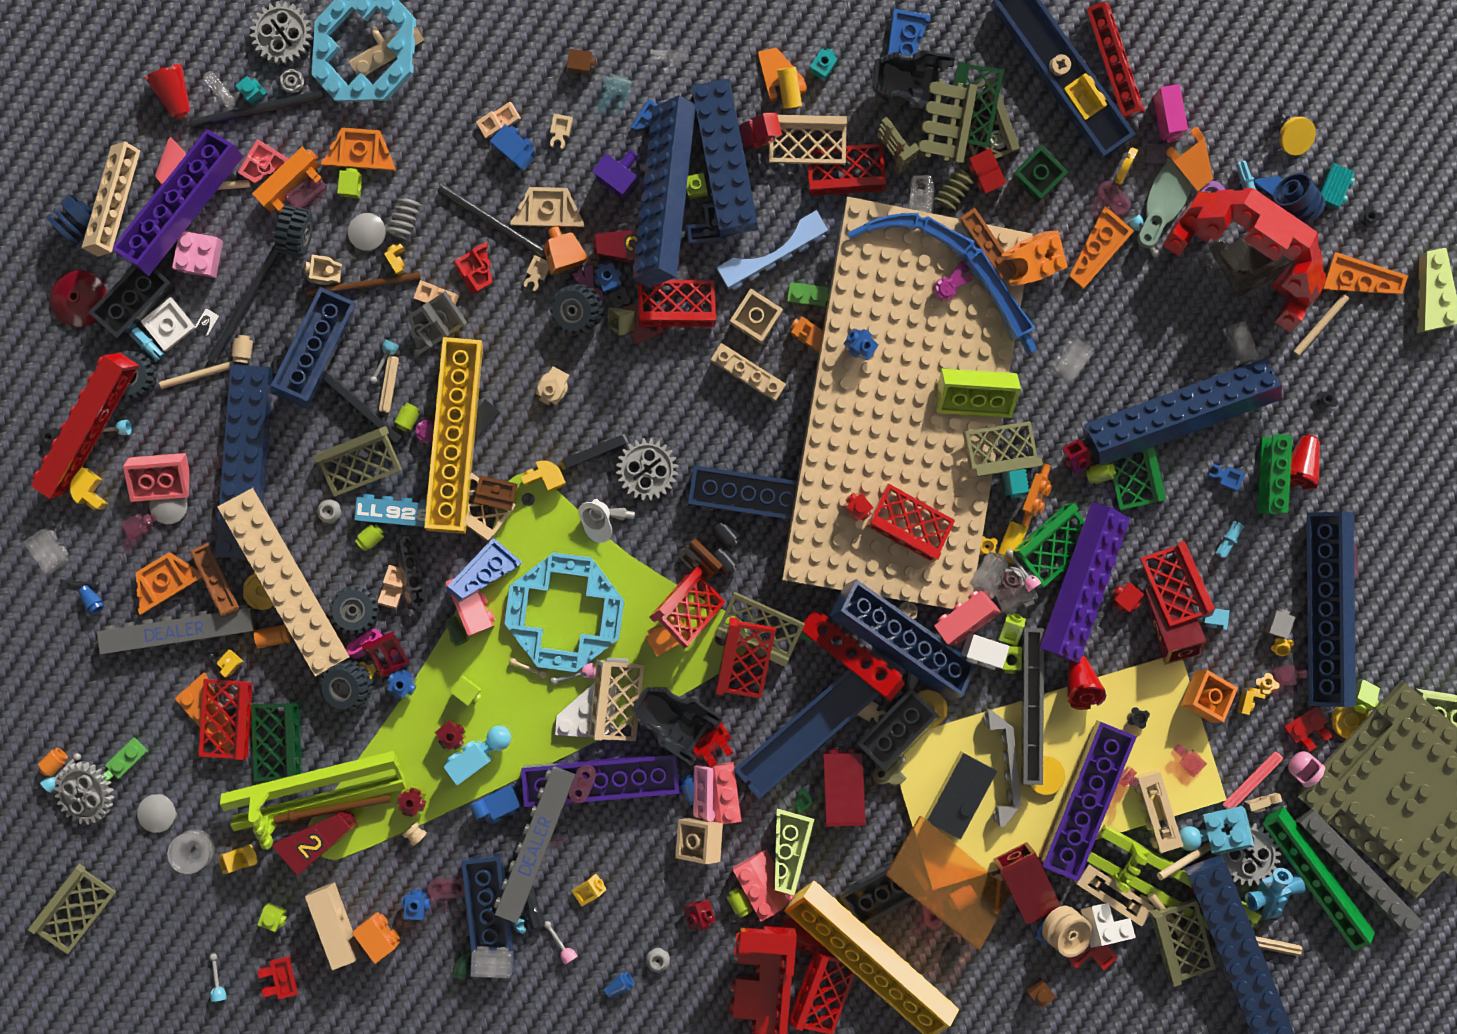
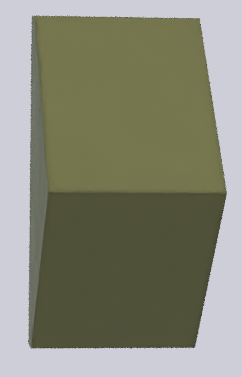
M608 308L607 326L618 335H624L635 330L636 311Z

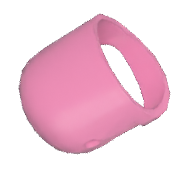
M1302 751L1291 758L1288 770L1304 787H1311L1322 778L1325 766L1310 753ZM1319 768L1317 773L1310 780L1307 781L1309 776Z

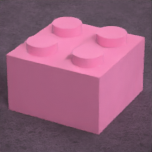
M184 231L177 241L172 268L178 272L216 278L223 241L217 237Z

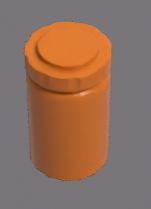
M285 624L254 630V640L257 648L291 642L292 636Z

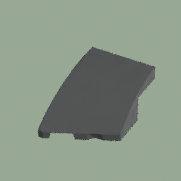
M446 291L408 315L412 327V338H414L416 345L415 354L418 356L441 341L443 337H447L467 323Z

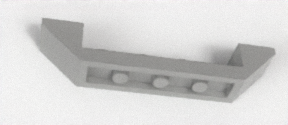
M986 709V714H983L984 725L988 726L989 730H1004V732H1001L1002 744L1005 743L1006 751H1003V761L1007 763L1008 770L1005 771V780L1009 782L1010 790H1007L1008 802L1011 801V804L996 805V811H993L994 822H997L1000 827H1004L1021 807L1014 728L994 711Z

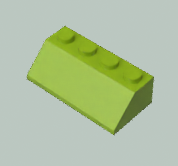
M942 368L937 386L936 412L1012 418L1021 391L1017 373Z

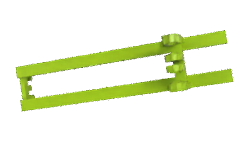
M391 751L222 793L220 805L223 811L249 805L248 812L232 815L233 822L230 825L233 831L253 827L256 838L260 840L261 848L267 850L273 844V839L270 835L279 824L274 823V816L288 814L289 811L294 810L299 812L358 801L405 789L406 778L402 769H400L395 752ZM394 769L396 775L261 808L266 800Z
M1106 824L1103 825L1100 830L1102 832L1101 837L1132 854V857L1124 869L1092 851L1087 862L1111 874L1117 887L1125 893H1128L1130 886L1146 895L1153 892L1162 904L1167 907L1183 903L1137 877L1141 872L1136 867L1138 863L1140 865L1149 863L1162 871L1174 864L1173 862ZM1184 868L1170 875L1192 887ZM1241 901L1253 928L1255 923L1257 924L1261 918L1259 910L1252 911L1246 903ZM1192 907L1186 908L1184 915L1191 917L1194 909ZM1201 913L1204 927L1208 929L1204 916Z

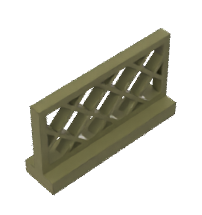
M994 76L987 79L991 86L996 83ZM985 81L976 84L978 85L977 89L982 88L984 86L985 89L989 88ZM991 90L987 92L984 99L987 105L990 104L986 102L988 97L990 102H993L995 98ZM999 94L995 115L997 121L994 120V123L999 125L1000 130L997 136L991 135L995 138L991 150L995 153L996 159L1020 151L1001 94ZM982 103V105H981L979 111H980L981 109H983V107H984V104H983V103ZM981 113L978 115V117L984 118L988 121L991 119L989 117L982 115ZM975 118L973 124L970 125L971 132L973 131V129H978L977 127H975L977 118ZM981 129L979 132L983 133L980 141L982 142L985 137V134L987 135V133L985 132V130ZM997 140L1005 142L1008 150L998 152L993 149ZM969 144L973 156L977 154L979 147L986 150L989 149V147L977 145L975 150L974 146Z
M1031 421L962 432L970 470L966 471L968 479L1043 466L1042 458L1037 457ZM1021 427L1026 429L1027 435L1025 438L1018 434ZM1005 429L1012 434L1008 441L1001 436ZM988 432L996 436L992 443L985 438ZM972 434L979 438L976 446L971 443L970 435ZM1015 437L1022 442L1018 449L1011 444ZM998 440L1005 444L1003 451L995 447ZM982 442L989 447L986 454L979 449ZM1025 445L1030 449L1031 456L1027 457L1021 452ZM1008 448L1015 452L1013 459L1005 455ZM992 450L999 455L996 462L989 458ZM976 453L983 458L978 465H975L974 461Z
M386 426L313 455L315 462H319L334 497L402 470L387 436L389 432ZM382 440L386 446L384 453L375 449L377 443ZM362 448L370 451L368 460L359 456ZM374 453L383 457L380 465L371 462ZM345 455L354 458L351 466L342 462ZM386 458L393 462L394 469L389 470L383 467ZM357 459L366 463L363 472L354 468ZM331 461L338 464L335 473L328 469L327 462ZM369 465L378 469L376 476L373 477L367 474ZM341 466L349 469L347 478L338 475ZM353 472L362 475L359 483L350 480ZM336 478L345 482L343 489L339 491L335 485Z
M734 592L715 636L725 640L728 624L725 623L726 619L735 615L737 621H740L738 614L745 611L748 612L751 619L746 621V623L756 624L757 621L765 619L767 626L770 627L771 624L768 618L776 616L781 624L772 627H776V629L783 627L786 636L777 639L776 636L774 637L773 644L775 643V645L772 646L770 660L786 667L805 623ZM735 599L743 601L746 608L736 611L733 604ZM751 609H760L763 616L754 619ZM794 624L799 628L797 632L789 634L786 625ZM744 628L740 629V634L743 638L751 635L746 633ZM762 633L758 634V636L760 637V639H761L762 641H764V640L762 639V637H761V634H762ZM755 637L747 641L751 649L760 644ZM788 639L790 644L789 650L786 651L780 648L778 642ZM744 644L740 646L744 649H747ZM762 647L754 653L763 657L767 652Z
M79 863L28 930L33 934H39L69 954L116 891L87 872L85 867ZM84 876L91 881L92 888L81 889L80 881ZM103 889L109 893L106 899L97 900L96 890ZM93 891L94 901L83 902L82 892ZM79 893L80 903L69 904L68 896ZM95 904L96 912L92 915H85L84 906ZM81 906L82 916L71 917L70 908ZM67 908L68 918L58 920L57 910ZM83 919L84 928L74 931L72 921ZM69 922L70 931L60 933L58 923ZM55 924L56 934H48L43 929L46 925ZM71 935L72 943L69 947L61 943L60 936Z
M1196 899L1160 911L1157 908L1149 911L1167 978L1174 987L1181 985L1182 980L1215 969ZM1194 907L1191 917L1184 915L1186 908ZM1177 914L1173 923L1168 922L1165 915ZM1181 917L1188 920L1184 929L1177 926ZM1193 922L1199 926L1195 934L1188 931ZM1174 929L1181 931L1177 941L1171 938ZM1186 934L1193 937L1188 946L1181 943ZM1197 940L1203 942L1200 951L1193 949ZM1179 946L1186 948L1182 957L1176 955ZM1191 951L1198 954L1193 963L1186 960ZM1203 956L1207 958L1209 964L1200 967L1197 964ZM1184 963L1191 966L1188 972L1181 974L1180 969Z

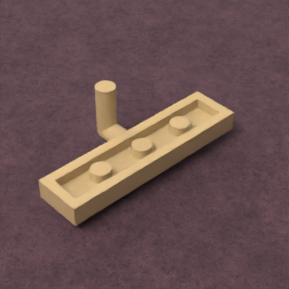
M371 27L370 31L378 44L349 61L357 76L360 73L366 76L397 57L387 44L398 32L384 39L377 27ZM417 27L414 28L413 36L415 38V45L424 40Z

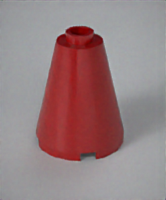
M174 64L171 65L173 69L164 67L145 76V79L171 117H176L177 120L188 117L187 113L190 112L182 65Z
M1307 434L1301 437L1291 454L1290 487L1295 488L1296 485H1300L1302 490H1314L1318 487L1320 441L1314 435Z
M1082 656L1079 663L1069 661L1068 703H1070L1073 709L1077 710L1091 709V706L1097 704V706L1101 705L1106 699V691L1088 659Z

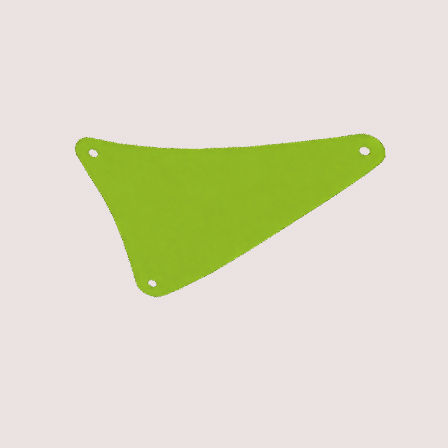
M524 473L516 475L508 481L518 484L514 499L516 507L493 537L523 563L480 590L487 598L488 603L486 607L488 611L491 610L496 620L493 622L495 626L468 636L456 609L445 632L415 677L417 679L415 691L406 698L402 697L357 759L394 751L400 764V769H402L406 778L405 789L370 797L390 795V803L347 810V812L351 811L356 816L358 825L321 857L337 860L372 847L405 832L415 822L422 825L521 778V768L523 766L551 764L598 741L590 737L555 735L557 715L593 685L595 678L586 679L583 676L559 681L555 685L551 684L550 679L552 677L559 678L581 672L582 668L576 672L537 667L516 640V637L504 624L510 585L546 559L550 554L561 553L592 558L623 598L624 607L619 639L587 664L593 663L595 670L597 660L605 661L607 658H628V663L643 664L644 672L641 694L647 687H667L673 694L680 697L717 675L724 645L720 646L715 642V634L725 614V610L720 608L688 647L684 649L681 644H678L657 657L645 636L648 635L647 631L656 625L660 628L663 625L658 620L654 623L649 616L672 592L677 584L629 555L612 540L609 539L604 543H597L590 539L584 530L578 509L558 490L548 492L543 479L525 486L521 478L524 476ZM525 493H531L535 497V501L531 506H525L522 503L521 499ZM498 509V513L507 512L505 510ZM495 518L493 529L497 525V518ZM551 572L549 591L529 588L524 626L543 628L541 648L578 653L581 634L600 636L605 598L586 596L587 576ZM687 594L688 602L694 603L693 595ZM699 598V603L705 604V600ZM677 605L678 613L684 614V607ZM689 607L690 615H696L695 607ZM700 608L701 616L707 617L706 609ZM730 617L726 619V624H729ZM681 618L686 626L685 618ZM690 619L691 627L697 628V620ZM739 646L736 648V651L741 656L745 653L746 649ZM514 658L517 662L533 669L546 671L547 676L544 679L540 678L536 673L516 665L511 666L509 661ZM611 667V676L615 679L622 672ZM634 668L632 673L627 672L631 680L637 677L638 668ZM461 676H466L482 689L479 693L482 696L476 704L471 703V705L467 706L450 692ZM625 676L617 681L621 689L630 683ZM631 686L625 691V694L631 699L635 695L636 690ZM623 695L616 700L619 708L628 702ZM631 705L622 711L627 718L633 714ZM619 714L615 718L614 723L619 727L626 720ZM451 719L456 724H461L466 731L464 733L466 738L463 739L464 744L457 750L454 748L451 750L443 749L437 741L439 739L438 736L434 733ZM503 726L507 728L511 734L509 746L504 750L490 751L489 753L493 759L456 785L443 767L447 764L446 759L456 752L461 754L463 752L461 748L473 740L475 743L479 740L482 743L486 741L487 733L492 727ZM394 769L343 781L338 784L335 790L396 775ZM410 787L419 789L421 793L426 794L424 799L426 805L423 812L420 811L418 815H413V817L403 815L402 811L398 810L399 804H397L399 794L403 793L406 789H410ZM408 800L407 805L413 806V802ZM339 812L312 817L308 827Z

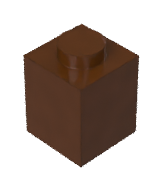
M569 49L568 73L591 76V70H595L596 58H593L592 52Z
M1041 977L1026 989L1041 1009L1056 998Z

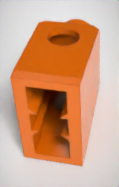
M558 226L549 229L548 233L551 239L545 243L544 251L550 274L554 275L584 265L588 256L574 234L567 233L562 235Z

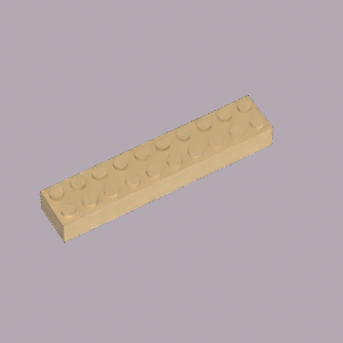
M251 488L218 506L220 513L314 676L349 658L348 653L254 489Z

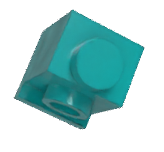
M829 48L826 50L821 49L809 66V72L825 81L837 63L836 53ZM825 59L828 61V63L823 64L821 60Z
M248 76L235 85L252 105L268 94L255 78L251 80Z

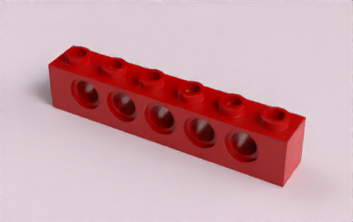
M1103 1L1086 8L1122 116L1125 119H1129L1144 113L1145 110L1110 5Z
M813 611L804 621L805 625L802 632L888 701H891L905 684L901 679L902 675L895 669L892 671L886 667L888 664L880 657L875 659L872 656L873 652L866 646L861 648L857 645L859 641L852 635L847 637L843 634L844 630L838 624L832 625L829 623L830 619L822 612L818 614ZM828 628L826 634L820 635L822 629ZM837 640H842L841 645L834 646ZM857 651L854 657L849 658L850 652ZM871 662L870 668L863 669L865 663ZM885 673L886 678L878 681L879 675Z

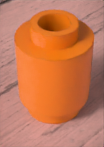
M59 748L51 750L38 763L40 767L38 770L44 776H53L66 763L68 756Z

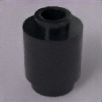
M724 520L712 529L713 535L725 548L727 546L732 548L739 542L737 538L740 535Z
M721 547L713 554L722 564L719 570L723 575L727 573L731 575L738 569L736 565L739 562L727 549L724 550Z

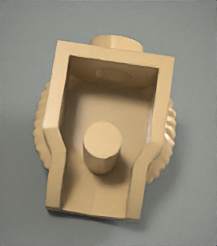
M311 255L309 262H305L304 273H307V280L320 285L339 284L342 264L334 262L329 257Z
M552 366L549 373L544 374L540 378L535 394L540 396L539 400L547 405H550V403L558 405L559 401L566 394L568 389L567 381L570 375Z

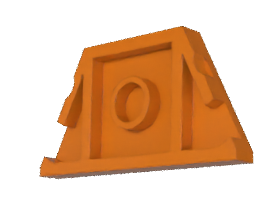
M341 128L337 139L331 144L325 159L321 161L322 166L396 171L380 130Z
M167 553L137 571L136 582L138 584L139 614L146 613L202 579L199 570L172 553Z

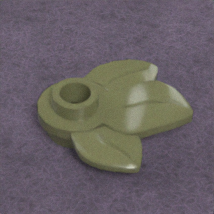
M902 756L888 772H885L875 762L876 768L873 771L874 781L880 785L887 783L892 785L902 784L907 779L901 772L906 758ZM880 772H885L883 778H879Z

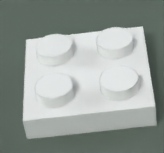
M171 297L141 320L142 324L166 352L196 328Z

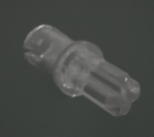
M668 48V50L651 49L650 52L652 55H658L650 56L651 62H668L670 64V62H687L689 59L687 50H671Z
M212 71L204 75L203 78L212 88L213 94L217 95L226 107L231 106V102L235 103L236 99L225 88L226 85L222 84Z

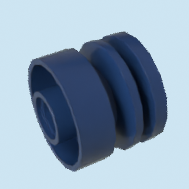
M1295 173L1287 176L1277 185L1273 193L1274 201L1278 206L1305 224L1319 217L1325 207V198L1311 178L1304 173Z
M68 194L60 202L65 211L62 212L54 208L53 212L58 218L52 214H48L46 218L54 230L64 239L79 245L81 241L76 234L85 238L82 228L85 227L87 229L92 209L82 200H78L73 195Z

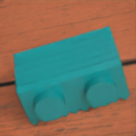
M1336 163L1328 167L1319 191L1325 198V206L1334 210L1344 206L1348 198L1345 195L1347 189H1351L1355 178H1353L1354 171Z
M1021 469L1002 473L1006 496L1011 495V499L1025 497V493L1029 492L1028 481H1026L1028 478L1025 473L1027 470Z

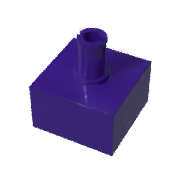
M629 149L628 153L619 163L609 154L605 153L592 170L594 178L625 202L639 184L637 176L629 170L639 156Z

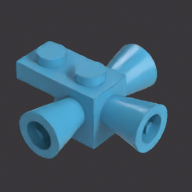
M1277 868L1274 870L1273 876L1261 880L1257 891L1246 893L1245 900L1252 911H1256L1264 906L1261 915L1265 920L1272 917L1277 918L1283 913L1290 895L1305 892V884L1299 875L1292 876L1287 869Z

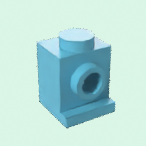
M1215 609L1213 616L1207 618L1204 616L1198 618V621L1206 623L1205 627L1217 628L1219 625L1218 629L1227 630L1230 611Z

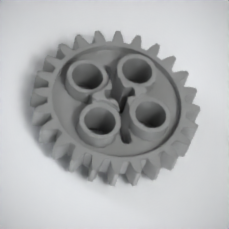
M276 2V7H273L270 3L269 10L262 7L264 13H256L259 19L252 20L256 26L250 27L255 32L250 34V37L256 39L252 44L258 46L255 50L261 53L264 59L268 56L267 60L270 63L275 59L277 65H279L281 60L287 65L288 59L294 63L295 56L301 59V52L307 54L304 48L311 47L307 41L313 40V37L309 35V33L313 32V29L308 27L311 25V22L306 20L308 16L305 13L302 14L301 8L296 9L294 4L289 7L287 2H284L282 7L279 2ZM282 17H288L285 23H280ZM272 20H275L277 25L281 28L283 33L292 43L291 47L288 46V44L282 38L278 30L274 27V25L271 22ZM267 28H272V32L268 35H265V30ZM294 32H299V35H298L297 38H295V39H292V38H291V35H292ZM277 44H284L282 49L276 50Z
M643 438L641 444H639L635 440V446L633 447L631 444H628L629 451L623 449L622 452L625 456L618 457L622 461V463L616 464L617 467L621 468L616 474L622 475L618 482L624 481V485L621 488L628 487L627 494H630L632 491L635 492L634 498L640 494L641 500H644L646 495H648L649 500H652L654 494L658 499L660 498L659 492L664 495L667 494L665 488L672 489L669 483L676 482L672 478V475H678V472L673 471V468L678 467V465L672 463L676 457L670 458L669 455L672 453V450L666 452L667 445L665 444L660 447V441L653 444V439L651 438L649 443H646L645 438ZM645 451H651L654 454L652 461H647L644 458ZM658 458L661 459L657 465L650 469V474L646 472L637 480H633L634 476L644 470V464L649 466ZM631 462H635L639 466L636 473L631 472L628 468ZM657 466H662L665 469L664 476L660 477L656 474L655 469ZM643 477L648 478L650 481L648 488H643L640 485V480Z
M78 762L69 765L62 770V773L58 774L59 779L55 780L59 785L54 788V790L59 792V794L55 795L56 798H60L57 805L62 804L63 808L61 811H67L66 817L72 815L73 821L79 819L80 824L84 822L90 824L91 822L99 821L106 816L105 814L110 812L109 807L113 806L110 800L114 799V796L110 795V792L114 790L108 788L111 781L106 782L107 774L102 776V769L96 771V765L94 764L89 767V762L84 764Z
M1253 823L1250 828L1254 847L1245 850H1252L1250 854L1262 864L1261 867L1251 858H1245L1246 854L1242 850H1239V856L1234 860L1230 858L1229 853L1221 854L1230 874L1233 875V882H1236L1239 878L1241 885L1244 884L1245 880H1247L1249 886L1252 885L1253 880L1259 885L1260 878L1265 879L1266 875L1273 876L1270 872L1271 869H1277L1274 863H1280L1278 859H1275L1276 856L1281 855L1280 852L1275 851L1279 846L1273 844L1274 839L1272 837L1269 838L1270 834L1268 831L1263 833V826L1257 829L1256 823ZM1262 848L1267 852V856L1264 859H1260L1257 855L1258 851ZM1251 862L1254 869L1251 873H1246L1244 866L1246 863Z

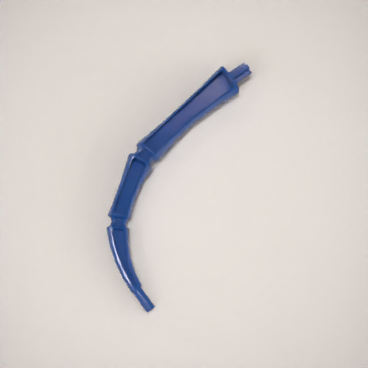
M900 213L884 216L847 232V236L851 240L865 232L869 233L885 228L920 229L922 233L939 240L958 257L965 259V264L978 278L993 300L1003 319L1010 339L1014 340L1019 337L1026 354L1037 350L1029 333L1036 329L1011 295L983 249L975 247L974 240L946 227L929 216L922 218L919 216V213Z

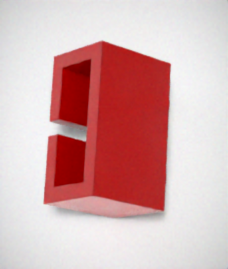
M762 113L752 118V120L738 125L743 148L761 149L763 144L773 143L775 138L782 135L777 113Z
M991 148L970 157L971 162L968 165L972 174L976 172L979 178L976 180L980 191L984 190L985 193H988L1007 184Z

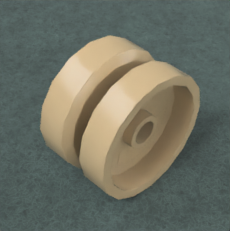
M1061 906L1053 910L1046 917L1042 934L1044 939L1063 956L1074 957L1082 953L1089 946L1093 937V927L1086 918L1072 907Z

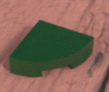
M804 787L799 790L795 801L799 814L815 803Z

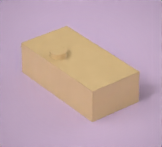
M335 882L313 890L305 898L331 969L334 970L355 962L361 955V951L355 936L352 934L353 930Z

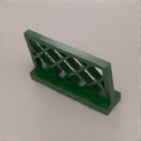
M958 62L954 86L959 82L963 83L962 87H964L967 81L975 85L984 79L989 87L981 94L976 91L978 96L975 97V100L980 98L985 107L977 113L973 110L974 115L971 120L976 117L981 127L974 132H971L969 129L970 134L968 138L972 136L974 140L968 139L967 144L989 147L1004 70ZM969 69L977 70L981 75L973 83L968 78ZM990 73L999 74L998 82L991 86L985 77ZM991 90L995 98L993 102L987 105L981 96ZM951 98L950 105H953L954 98ZM987 109L991 114V119L983 125L978 115ZM947 117L946 124L949 125L950 117ZM984 129L987 133L986 142L977 141L974 134Z
M300 702L251 704L254 781H274L302 774ZM278 707H284V716L281 720L274 714ZM257 708H263L268 713L263 720L258 717ZM270 716L277 722L272 730L265 724ZM261 726L269 732L264 739L258 735V730ZM279 726L285 730V735L282 739L274 733ZM271 735L278 741L273 749L266 743ZM262 745L269 751L264 759L259 755V749ZM280 745L285 748L286 753L282 758L275 752ZM271 755L279 761L274 768L266 762ZM281 764L286 768V776H280L275 771ZM262 765L270 771L266 777H260L259 769Z

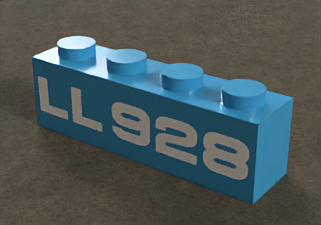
M363 494V498L357 497L355 520L425 527L427 500L420 499V503H414L411 498H401V501H393V497L390 496L374 499V495Z

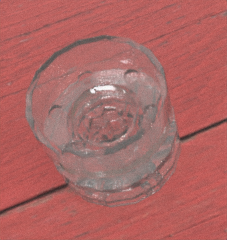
M187 830L174 838L169 845L167 852L168 861L180 873H196L212 860L215 852L214 842L210 835L202 830ZM196 847L195 853L191 854V848Z

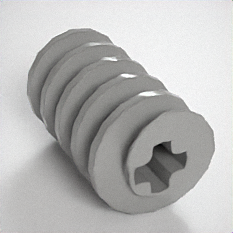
M407 198L397 199L401 206L394 207L398 213H392V217L396 220H390L389 224L393 227H387L386 230L397 238L409 241L404 236L411 235L407 228L414 227L410 223V220L416 221L412 214H419L415 206L422 205Z

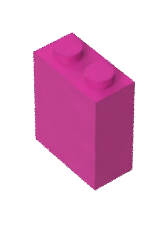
M1180 84L1160 87L1153 95L1160 140H1167V143L1178 141V138L1182 137L1188 130Z

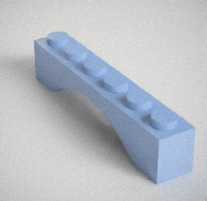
M816 210L800 219L791 238L775 252L756 259L732 258L718 266L717 271L727 289L733 288V290H736L748 278L750 281L757 278L762 270L766 269V271H769L776 266V262L780 260L784 262L793 257L792 253L797 250L802 252L809 248L811 242L816 241L818 243L825 239L828 229Z

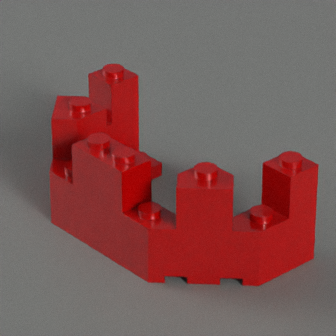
M1244 188L1241 191H1234V189L1217 190L1215 193H1207V191L1198 192L1176 220L1163 246L1179 256L1190 243L1194 234L1206 243L1210 239L1216 242L1227 229L1231 220L1247 230L1243 240L1274 262H1277L1282 255L1291 260L1271 284L1272 288L1286 297L1275 323L1291 333L1303 320L1308 307L1319 297L1326 282V274L1322 266L1321 249H1319L1318 233L1254 188Z
M764 926V929L741 928L740 933H736L734 957L738 958L739 964L756 965V975H759V977L736 975V981L732 980L731 992H734V1000H730L729 1012H733V1018L755 1020L751 1023V1033L787 1034L791 977L794 975L797 937L795 928Z

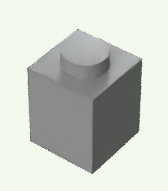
M1281 608L1278 611H1271L1265 633L1288 639L1295 617L1289 615L1290 611Z

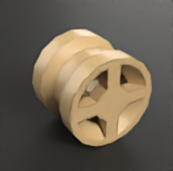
M1058 55L1049 63V70L1054 76L1064 75L1071 67V61L1066 55Z
M903 602L898 607L899 610L912 619L917 616V607L912 602Z
M415 822L402 836L408 838L410 844L414 846L427 832L421 830L419 824Z

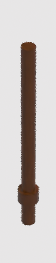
M419 272L333 286L321 285V288L338 293L421 280V274ZM319 288L306 289L307 297L316 296Z
M390 795L299 812L294 810L289 811L288 814L274 816L273 818L275 824L288 821L290 823L299 822V819L390 803L391 797Z

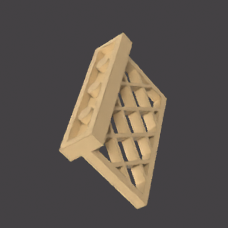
M777 115L780 128L786 136L780 141L775 138L776 145L774 147L773 143L769 144V163L846 164L847 116ZM795 130H801L805 134L799 142L791 135ZM815 130L821 131L825 135L818 142L811 136ZM833 131H842V138L837 143L829 136ZM788 137L796 144L789 151L782 145ZM807 137L815 144L808 152L801 145ZM826 138L834 145L827 152L820 146ZM778 146L786 153L782 158H773V151ZM797 147L805 153L801 158H795L791 154ZM816 147L824 153L820 159H814L810 155ZM837 148L842 153V159H833L829 153Z
M471 473V480H475L478 483L479 478ZM471 490L469 494L476 493V490ZM468 503L466 527L489 543L512 512L498 513L497 508H495L496 514L484 515L483 505ZM513 503L512 511H513V510L515 509V507H516V504H514V503ZM481 506L482 516H472L470 514V507ZM485 518H497V525L493 530L486 526Z
M597 660L588 737L594 740L636 741L638 721L634 713L627 718L622 711L629 705L633 708L641 695L644 672L643 664ZM611 666L618 667L622 672L615 679L611 676ZM632 668H638L637 677L631 680L627 672ZM625 676L630 683L621 689L617 681ZM615 685L620 692L611 698L608 694L609 688ZM631 686H633L636 692L635 695L631 699H629L628 696L625 694V691H627ZM623 695L628 702L619 708L614 701ZM613 704L618 711L609 717L606 710ZM621 714L626 721L617 727L612 720ZM611 723L615 730L610 735H604V728ZM627 724L631 727V736H624L620 731Z

